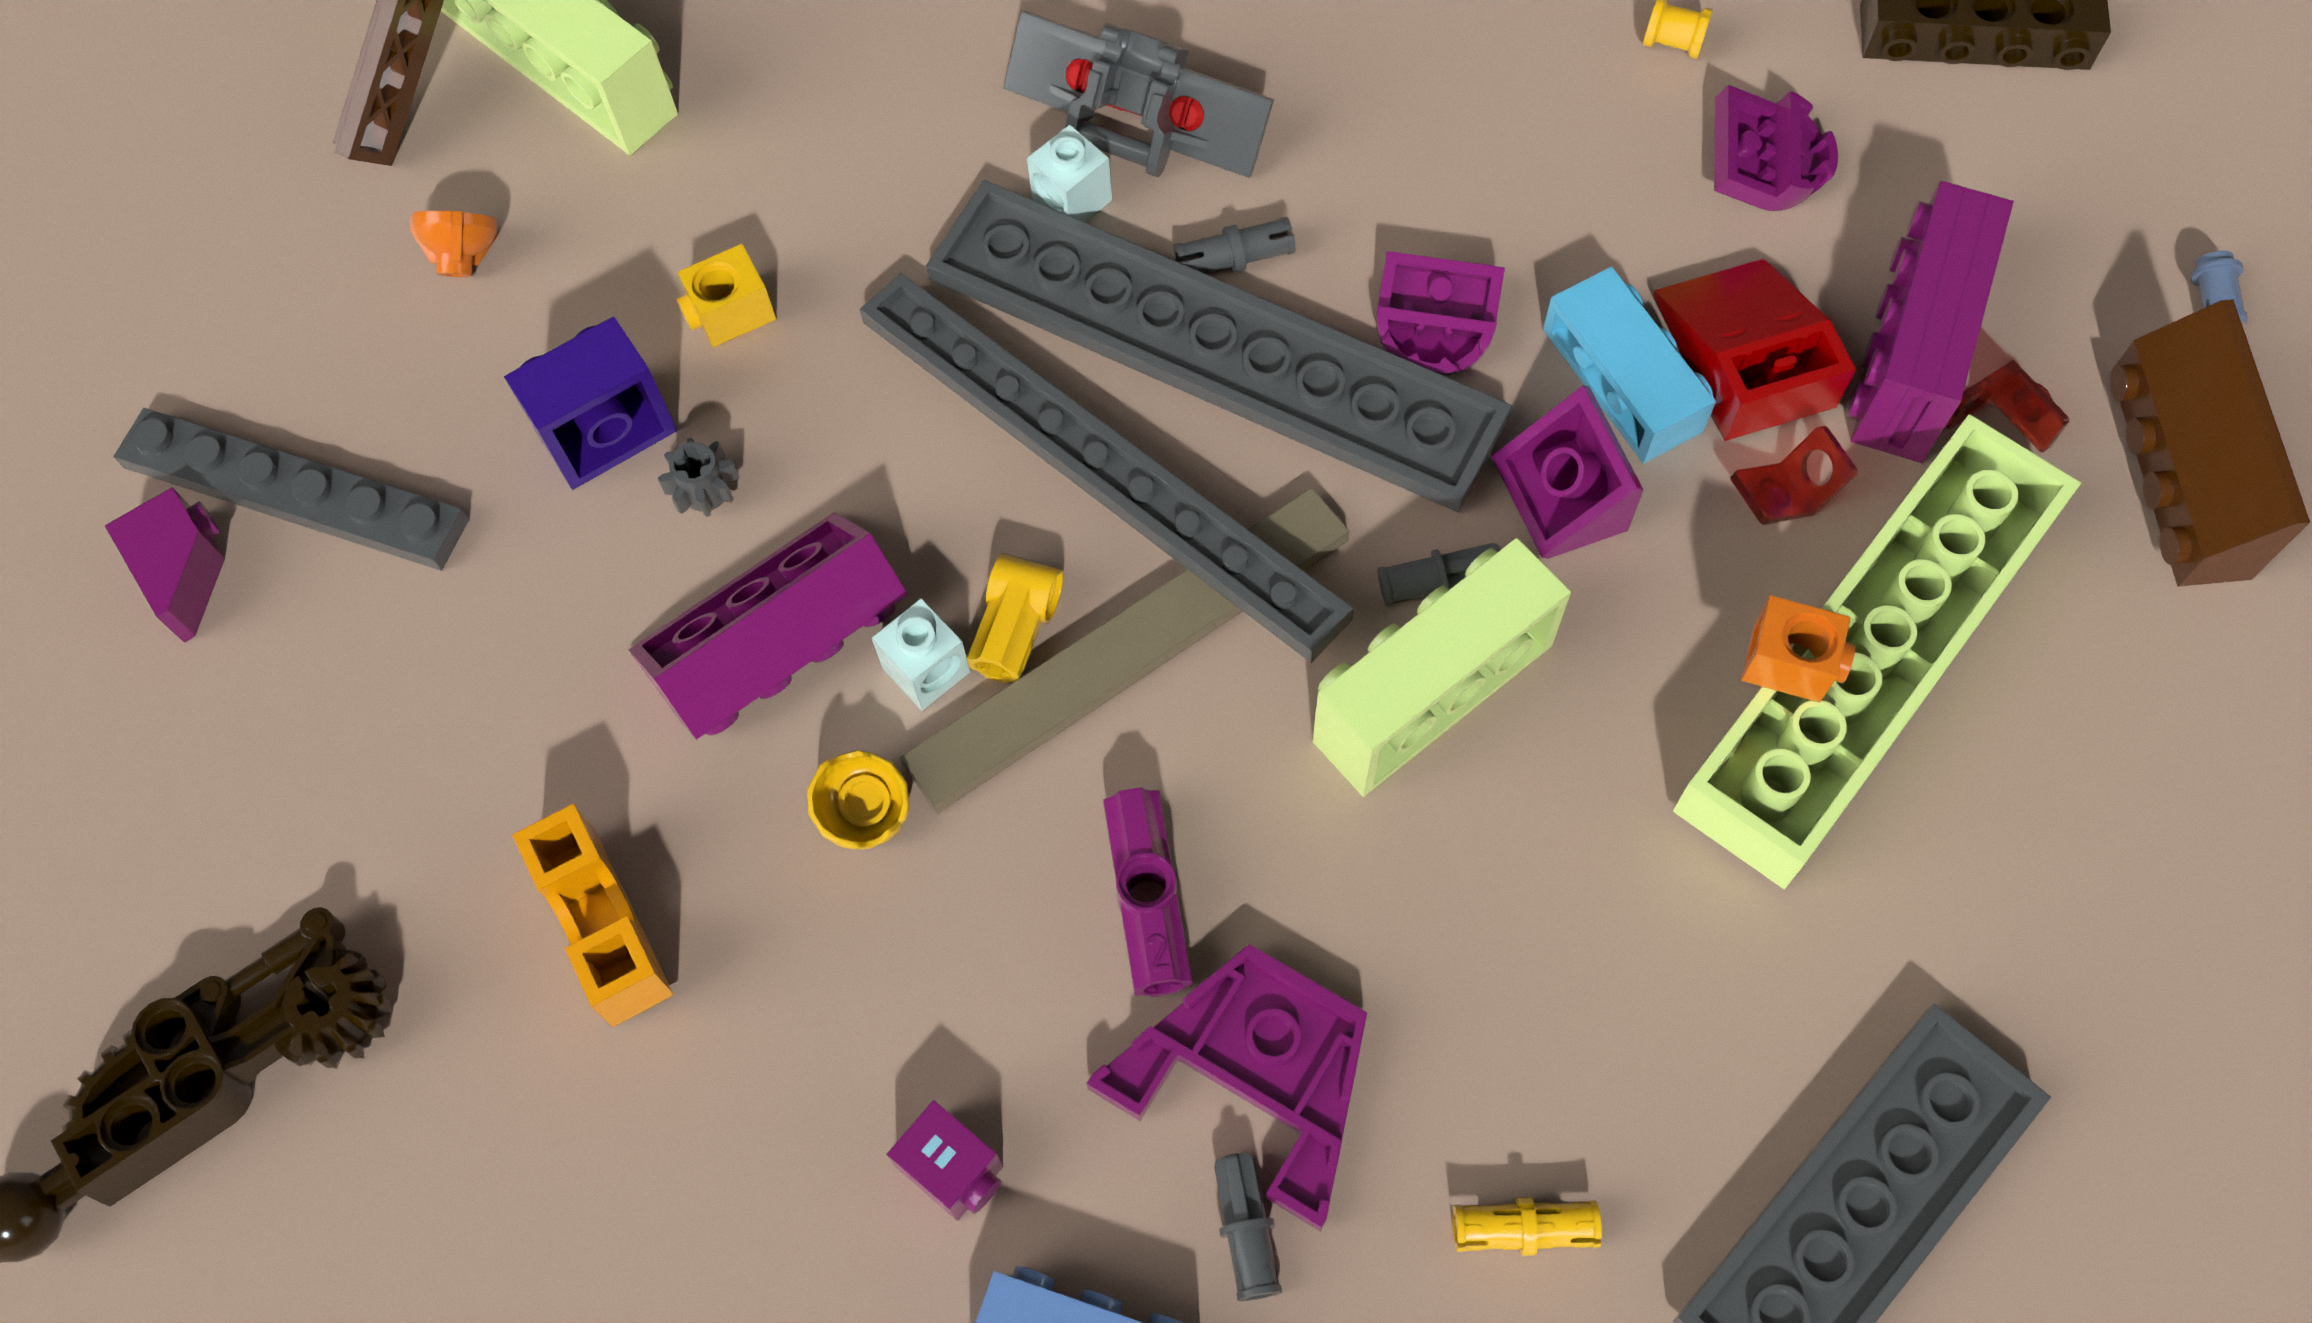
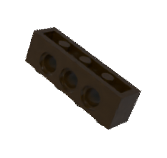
M1862 0L1860 4L1863 58L2090 70L2111 34L2107 0Z

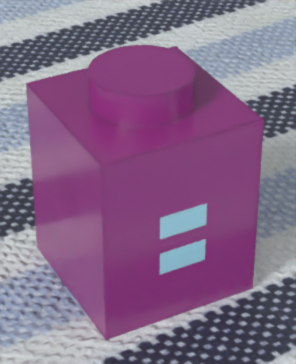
M935 1100L928 1105L886 1154L902 1174L956 1221L961 1218L967 1209L973 1214L979 1212L993 1197L1001 1184V1180L996 1175L1003 1168V1165L997 1153Z

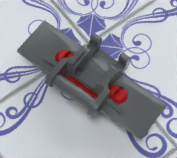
M1025 10L1021 12L1003 89L1068 112L1065 128L1071 125L1099 150L1145 166L1146 173L1155 177H1159L1167 164L1170 150L1250 178L1253 174L1274 102L1272 98L1185 68L1189 50L1111 23L1104 25L1101 35L1098 37ZM1106 105L1142 117L1141 124L1154 132L1151 144L1088 122V120L1093 118L1094 110Z

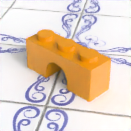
M573 803L512 834L537 891L546 899L554 911L568 938L570 945L564 949L590 1006L609 1025L615 1027L673 996L674 993L595 829Z

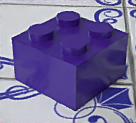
M614 316L596 326L583 329L573 339L543 355L528 359L520 368L504 376L535 432L572 490L677 432V428L648 366Z

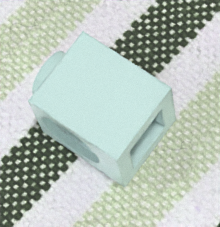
M1068 125L1027 157L1033 201L1082 222H1086L1112 201L1109 158L1071 125Z
M922 599L918 600L872 637L882 669L921 711L925 710L970 673L963 642Z

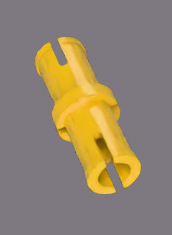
M1517 1197L1515 1204L1485 1206L1453 1205L1452 1227L1456 1252L1503 1249L1519 1250L1521 1256H1534L1537 1254L1538 1249L1601 1247L1602 1224L1596 1200L1550 1204L1534 1203L1532 1197Z

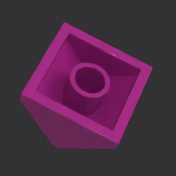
M1585 385L1578 388L1491 456L1541 558L1549 559L1628 531L1644 490L1591 388Z

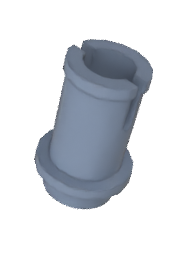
M2215 251L2199 257L2195 261V269L2191 272V282L2199 286L2203 308L2221 300L2233 299L2241 323H2246L2248 316L2244 310L2238 277L2243 273V265L2239 260L2234 259V254L2230 251Z

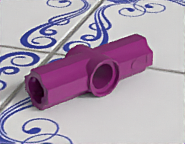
M1142 787L1120 790L1117 794L1103 799V806L1134 995L1158 997L1176 994L1184 988L1192 987L1193 982L1177 896L1176 875L1172 867L1159 790H1147ZM1143 881L1156 882L1165 889L1161 897L1150 903L1137 901L1129 893L1137 883Z

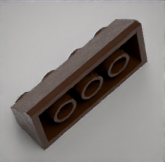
M2230 299L2218 301L2133 340L2110 372V391L2113 398L2120 402L2127 424V445L2130 452L2137 456L2144 478V500L2147 506L2154 510L2161 532V554L2164 561L2172 567L2177 587L2252 580L2310 523L2234 300Z

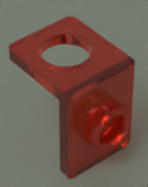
M2012 360L1963 392L1960 404L1945 427L1948 430L1964 421L1969 414L1973 415L1993 402L2039 452L2043 453L2052 447L2070 420L2053 401L2048 390L2041 384L2036 383Z
M1827 426L1816 427L1780 463L1736 470L1730 476V480L1757 520L1763 525L1814 516L1858 474V469ZM1817 449L1825 452L1832 462L1831 478L1824 485L1814 483L1807 472V460L1810 454Z

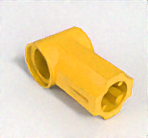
M1006 553L999 555L988 581L986 591L987 608L967 656L969 668L976 670L987 679L1003 684L1015 682L1022 677L1041 624L1049 623L1056 611L1063 587L1064 572L1062 569Z

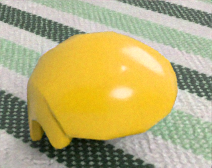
M855 750L826 759L819 765L807 788L808 814L820 834L838 847L851 850L870 849L889 841L899 833L910 808L908 784L894 763L872 752Z

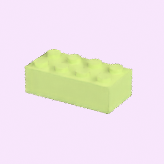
M1517 537L1498 552L1494 548H1489L1481 553L1465 572L1466 577L1450 590L1445 585L1435 589L1419 605L1417 616L1401 628L1397 624H1392L1385 628L1370 643L1367 655L1353 666H1350L1347 662L1338 665L1320 682L1312 742L1362 797H1365L1552 647L1571 591Z

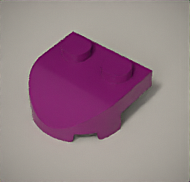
M1728 85L1715 96L1714 191L1767 211H1782L1797 206L1834 176L1838 166V147L1832 131L1821 134L1816 124L1808 116L1813 110V105L1793 91L1788 92L1777 103Z
M1387 251L1377 306V332L1383 349L1443 376L1457 374L1472 367L1487 351L1496 330L1505 267Z

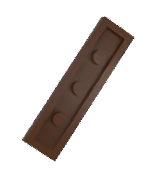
M444 0L376 1L333 143L337 144L336 154L350 160L392 166Z

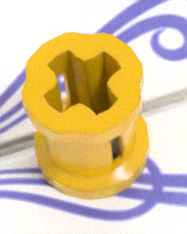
M1656 0L1643 46L1652 47L1654 43L1688 51L1689 58L1697 60L1713 9L1705 7L1701 12L1667 4V0Z

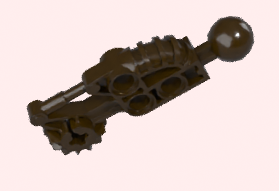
M322 907L313 908L304 914L300 921L299 929L261 953L262 957L228 979L224 980L218 976L206 977L178 996L156 1000L139 1012L133 1022L132 1029L123 1035L125 1043L119 1048L111 1045L102 1051L103 1061L92 1073L84 1070L77 1078L82 1084L76 1096H67L63 1107L69 1110V1122L62 1126V1133L51 1140L61 1163L42 1175L33 1172H9L0 1176V1263L22 1262L42 1254L58 1238L66 1217L65 1209L84 1196H88L111 1207L235 1124L245 1115L251 1103L252 1090L250 1083L262 1070L283 1056L297 1066L307 1064L311 1066L315 1061H318L326 1068L335 1069L338 1068L344 1052L355 1059H364L362 1041L367 1036L372 1038L385 1037L383 1027L375 1022V1019L393 1011L391 1001L381 994L387 987L383 976L375 969H368L366 958L362 954L346 950L342 942L346 929L337 917L328 909ZM294 964L272 1001L233 1027L241 1005L240 994L272 973L277 975ZM311 982L330 997L328 1002L325 996H323L313 987ZM185 1028L181 1040L170 1047L173 1037ZM215 1080V1086L211 1093L205 1099L199 1101L202 1089L209 1082ZM152 1121L151 1129L147 1136L136 1143L141 1129Z

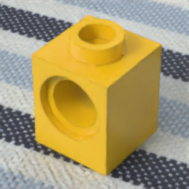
M742 243L677 271L686 293L676 298L681 312L691 331L702 327L712 348L776 320L766 287Z

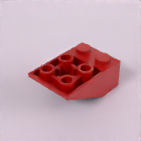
M1764 258L1654 290L1653 297L1685 362L1694 373H1700L1712 389L1713 398L1716 400L1711 414L1724 441L1837 408L1856 368L1830 319Z

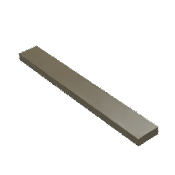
M1313 488L1305 491L1248 529L1303 571L1348 542L1350 532ZM1186 569L900 756L902 765L938 814L1241 613L1242 610Z

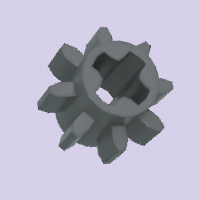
M688 438L687 443L678 447L673 453L666 452L664 454L670 472L660 475L658 481L665 495H672L671 499L679 513L686 512L690 507L693 510L703 512L708 517L711 515V511L718 508L724 501L732 503L734 498L726 482L738 479L739 473L734 461L725 459L726 456L720 442L715 441L708 447L705 444L695 442L692 438Z

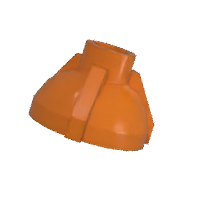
M418 211L412 213L410 231L429 262L436 264V275L472 277V267L479 265L497 237V219L487 215L463 211Z

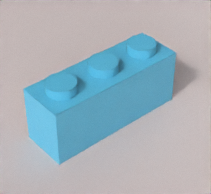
M1612 266L1551 297L1543 331L1582 383L1591 388L1602 410L1643 464L1704 432L1716 403L1709 383L1700 373L1692 371L1678 353L1677 344L1673 336L1665 328L1658 327L1644 309L1643 301L1638 291L1631 284H1625Z

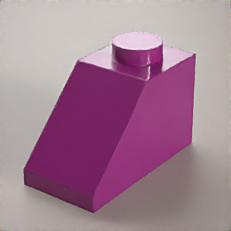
M171 487L104 526L155 616L185 643L196 636L225 558L212 538L221 533V530L209 511L200 501L190 506Z

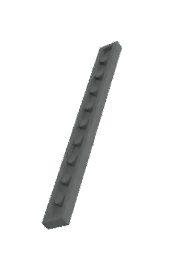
M900 273L859 309L863 323L1310 663L1353 620V607L904 274Z

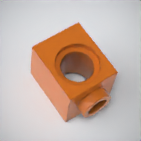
M1770 595L1754 623L1741 681L1820 703L1834 681L1844 683L1850 672L1855 655V644L1845 641L1851 617ZM1789 644H1799L1806 647L1813 654L1814 658L1809 659L1799 656L1791 649Z

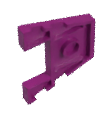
M1248 944L1184 997L1183 1003L1154 1027H1148L1131 1042L1132 1045L1107 1066L1104 1064L1095 1071L1086 1083L1087 1088L1120 1110L1141 1121L1173 1067L1180 1061L1300 1133V1136L1268 1189L1266 1199L1321 1232L1327 1220L1367 1012Z

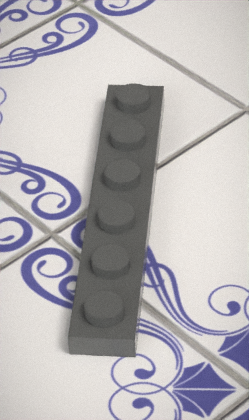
M144 407L113 456L125 469L440 571L443 570L469 521L462 508Z

